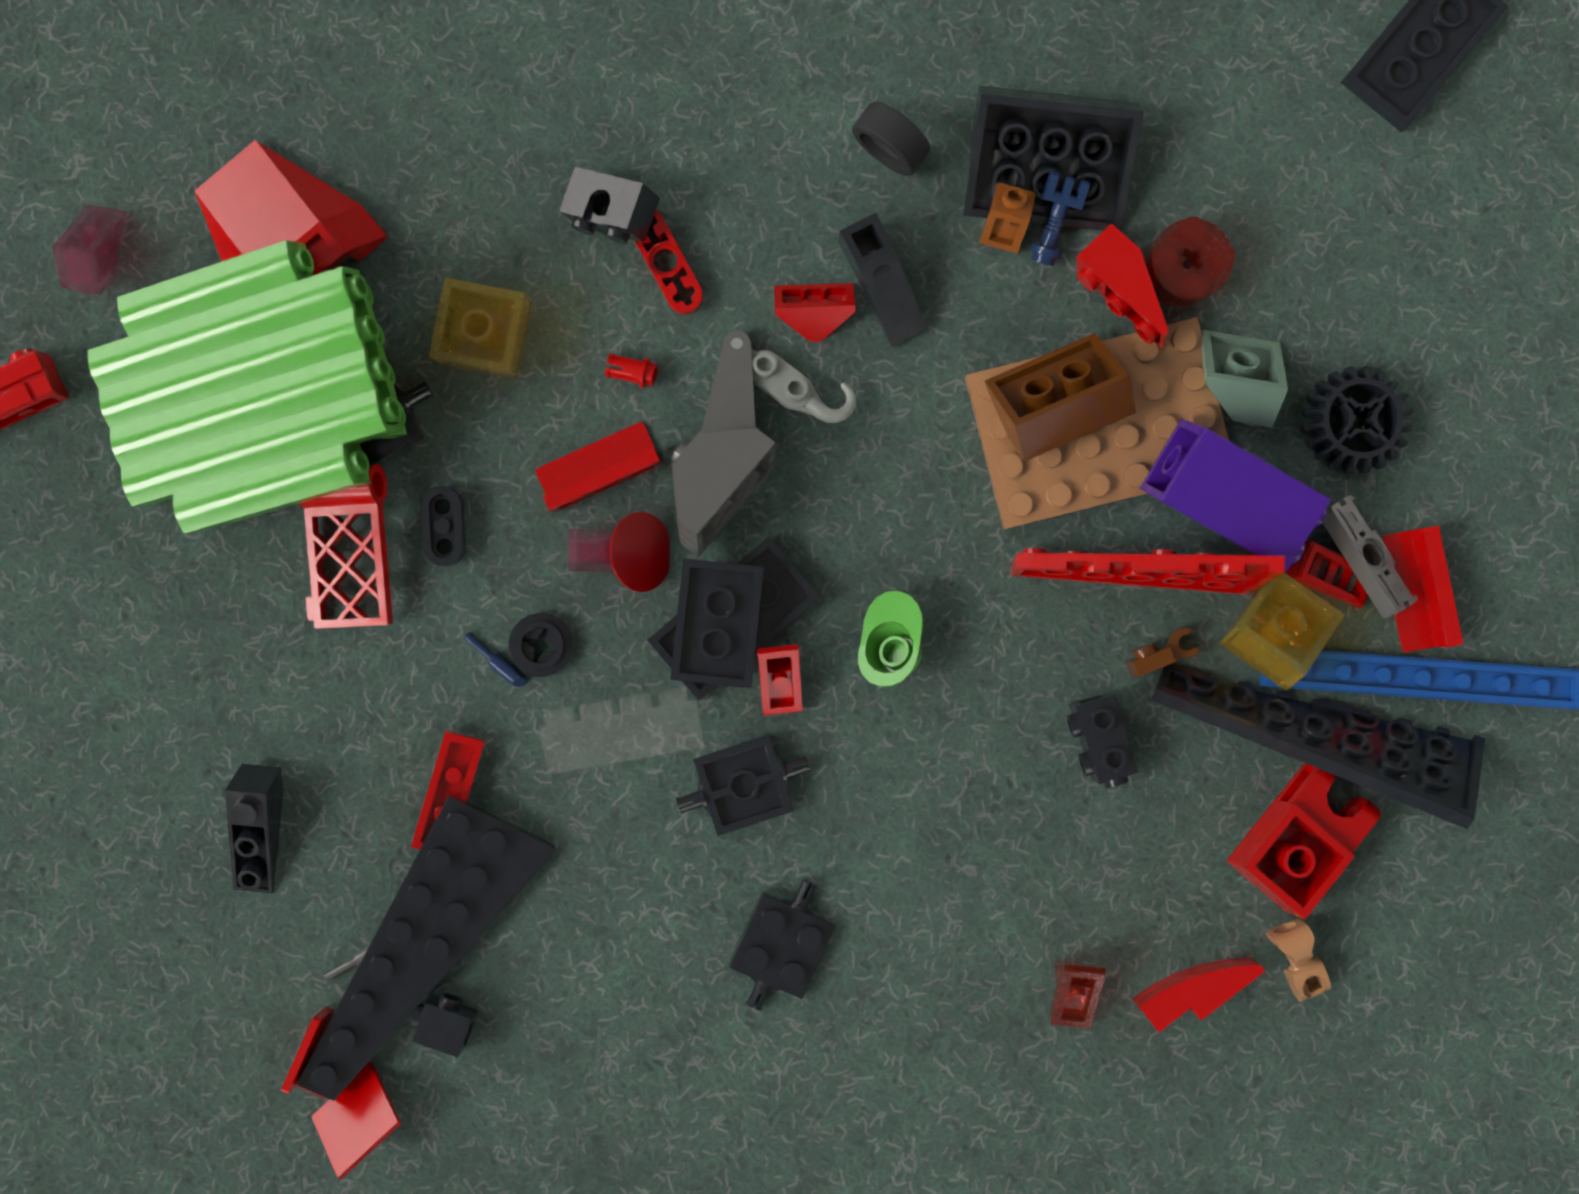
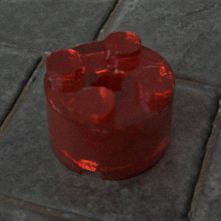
M1189 217L1168 226L1151 243L1145 253L1144 261L1157 299L1169 306L1190 307L1202 303L1226 283L1235 261V252L1226 235L1217 226L1199 217ZM1186 258L1192 262L1188 270L1182 265Z

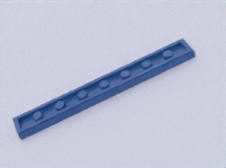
M1262 646L1259 686L1579 710V670Z

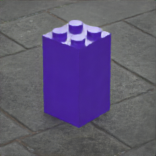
M1182 418L1139 488L1258 556H1285L1284 570L1286 572L1291 564H1295L1301 558L1305 549V541L1312 530L1320 526L1327 514L1326 507L1331 501L1326 496L1209 429Z

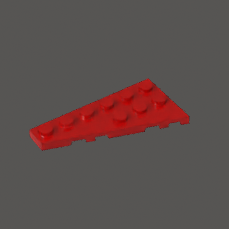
M1026 548L1023 549V553H1017L1013 558L1011 576L1249 595L1284 573L1285 556L1216 555L1213 553L1177 555L1176 551L1166 549L1153 550L1151 554H1086L1079 551L1047 553L1045 549Z

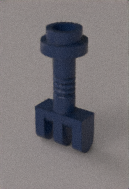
M1050 172L1042 198L1054 203L1041 243H1032L1030 251L1033 252L1031 260L1049 266H1054L1056 259L1060 260L1062 251L1055 248L1068 208L1072 207L1082 210L1090 182L1081 180L1076 195H1073L1071 191L1075 178L1066 175L1061 190H1056L1059 173Z

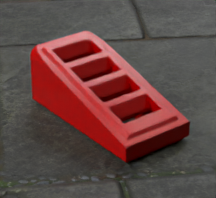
M1305 541V549L1301 558L1295 564H1291L1287 572L1284 571L1283 577L1354 607L1363 608L1368 594L1361 583H1359L1358 578L1351 594L1345 591L1353 570L1344 556L1313 541ZM1323 560L1328 561L1322 579H1318L1317 575ZM1340 566L1344 569L1335 587L1332 585V582Z

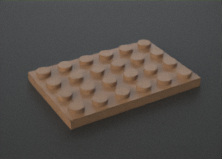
M1198 317L1167 324L1169 331L1167 346L1163 350L1154 342L1152 344L1146 343L1136 332L1103 340L1102 343L1130 377L1136 413L1025 462L1007 436L986 388L985 380L1038 357L965 376L1003 530L1148 494L1139 488L1181 418L1205 427L1229 441L1219 401L1205 383L1201 352L1203 337Z

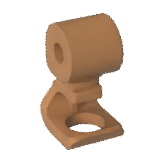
M1297 918L1265 932L1268 940L1285 953L1286 958L1290 962V966L1284 969V973L1293 994L1299 1002H1303L1331 989V983L1325 966L1318 957H1313L1312 949L1315 938L1306 923Z

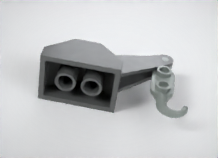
M731 331L723 339V346L701 433H698L690 443L688 441L682 442L671 458L673 461L672 473L680 543L698 558L774 469L776 442L755 426L753 383L785 408L813 415L826 423H838L846 420L852 415L856 407L854 390L846 382H843L841 389L846 394V403L839 409L829 408L821 401L807 377L775 353L767 350H753L750 338L742 331Z

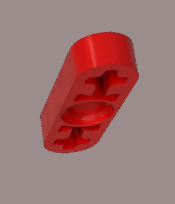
M656 210L652 221L656 220L658 222L653 226L654 233L659 241L664 236L667 237L668 241L655 244L648 252L644 248L652 245L648 235L644 243L634 242L671 309L680 315L693 314L702 305L703 294L701 287L662 215ZM663 251L672 252L677 257L676 267L669 272L659 271L655 267V258ZM682 271H685L687 276L680 277L684 288L687 291L694 289L696 292L691 296L692 303L687 306L683 301L677 303L674 301L678 297V291L673 281L667 287L663 283V281L675 279Z

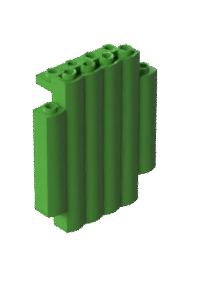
M285 240L117 297L119 317L128 337L89 349L88 364L93 380L99 389L100 409L110 428L111 448L121 467L122 487L132 507L152 505L173 499L175 517L185 534L210 530L370 483L368 475L369 462L366 454L361 450L360 443L372 439H393L407 435L404 425L406 414L396 396L394 388L395 373L392 366L387 362L383 348L385 341L384 333L375 319L372 308L374 303L373 293L358 269L341 266L313 275L314 261L305 244Z

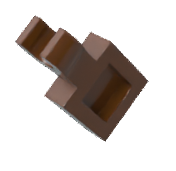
M1177 628L1172 631L1165 646L1157 648L1155 642L1133 650L1134 658L1125 661L1130 675L1140 677L1172 664L1178 659L1191 658L1198 654V647L1183 650L1179 645L1180 638L1191 633L1190 628Z

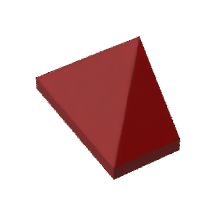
M853 283L774 286L775 315L809 342H821L855 313Z

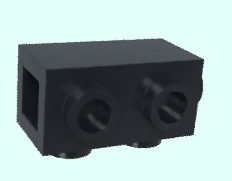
M1104 693L1069 704L1072 714L1066 715L1067 723L1072 737H1079L1083 752L1078 754V759L1085 777L1091 776L1092 781L1098 784L1104 783L1106 788L1116 787L1129 782L1128 775L1138 773V769L1115 694Z

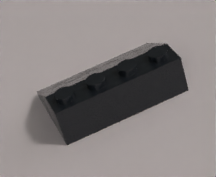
M979 85L963 215L987 218L998 183H1004L1034 192L1036 196L1029 223L1047 225L1054 202L1043 199L1042 195L1051 171L1059 173L1056 190H1061L1066 175L1075 178L1071 191L1073 195H1076L1081 180L1090 182L1082 210L1069 207L1064 219V227L1104 231L1112 223L1121 231L1144 111L1137 102Z

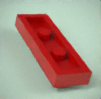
M445 730L411 848L420 850L449 794L467 802L485 740Z

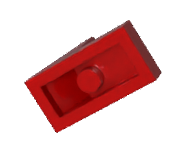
M798 644L757 649L756 660L763 716L803 711Z

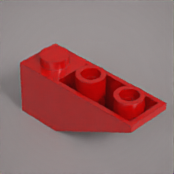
M1111 223L1076 257V271L1078 272L1076 276L1086 289L1091 292L1096 289L1106 298L1105 303L1116 316L1120 318L1123 316L1127 317L1135 325L1134 329L1143 341L1148 344L1154 342L1163 350L1167 346L1169 331L1141 249Z

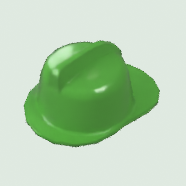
M901 591L883 593L870 604L864 619L858 651V665L861 674L867 681L879 687H892L903 682L918 667L922 659L923 614L919 604L909 594Z

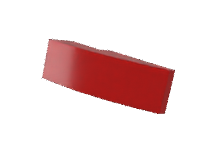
M1251 957L1203 963L1176 972L1152 984L1133 997L1132 1000L1160 1033L1189 1009L1202 1021L1264 973L1265 970Z

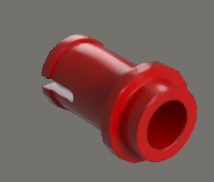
M615 353L609 354L606 364L620 366L623 369L606 368V378L637 383L641 389H645L646 386L653 387L655 385L658 364L651 362V358L646 357L644 360L616 355Z

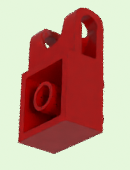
M1306 763L1296 772L1226 860L1282 910L1302 919L1308 917L1355 857L1352 853L1381 816L1379 807L1366 798L1351 799L1345 807L1333 813L1328 805L1327 793L1336 775Z

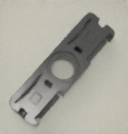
M1349 495L1327 508V514L1322 523L1383 618H1389L1414 604L1418 597L1417 594L1412 596L1393 566L1396 564V561L1376 530L1371 531L1352 502L1355 497ZM1363 548L1368 550L1372 555L1374 561L1373 565L1369 564L1365 560L1362 551Z

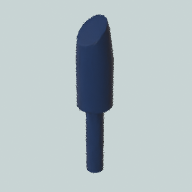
M469 632L465 635L464 639L489 660L488 665L515 687H522L527 683V680L517 668L500 653L496 655L492 653Z

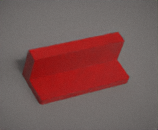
M638 422L538 467L535 473L544 490L545 495H543V499L548 510L555 513L662 465V462L644 423Z
M1439 525L1381 536L1380 538L1396 561V564L1393 565L1412 596L1417 594L1418 597L1414 604L1394 615L1402 651L1407 653L1432 647L1462 645L1463 639Z

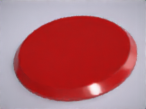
M634 512L625 516L616 526L611 538V564L619 581L628 589L636 592L651 591L664 581L670 569L669 534L663 523L650 513Z

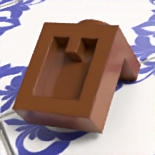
M998 183L979 243L1017 254L1030 222L1036 194L1019 187Z

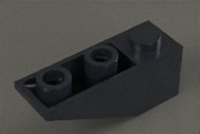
M877 213L840 230L838 243L890 345L894 347L928 330L897 253Z
M241 764L225 789L233 890L273 894L283 803L282 767Z

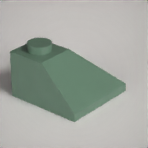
M1202 329L1203 341L1201 352L1206 385L1232 421L1241 422L1248 426L1259 425L1272 428L1288 391L1280 342Z

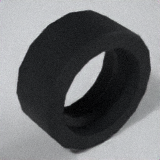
M877 101L871 102L852 127L855 139L871 156L887 168L904 176H911L930 151L931 146L927 138L915 124L897 110Z

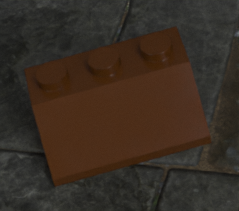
M1095 333L985 380L986 388L1007 436L1024 462L1136 413L1129 375Z

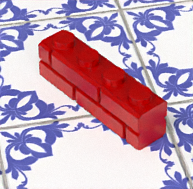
M31 348L22 349L9 356L10 362L0 366V430L69 399V395L53 360L48 354Z

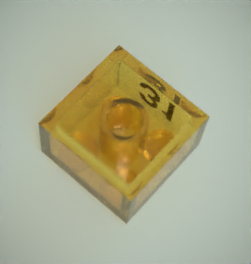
M445 277L429 358L439 365L517 380L532 301L523 292Z
M1283 573L1254 591L1219 644L1287 691L1306 675L1345 614Z

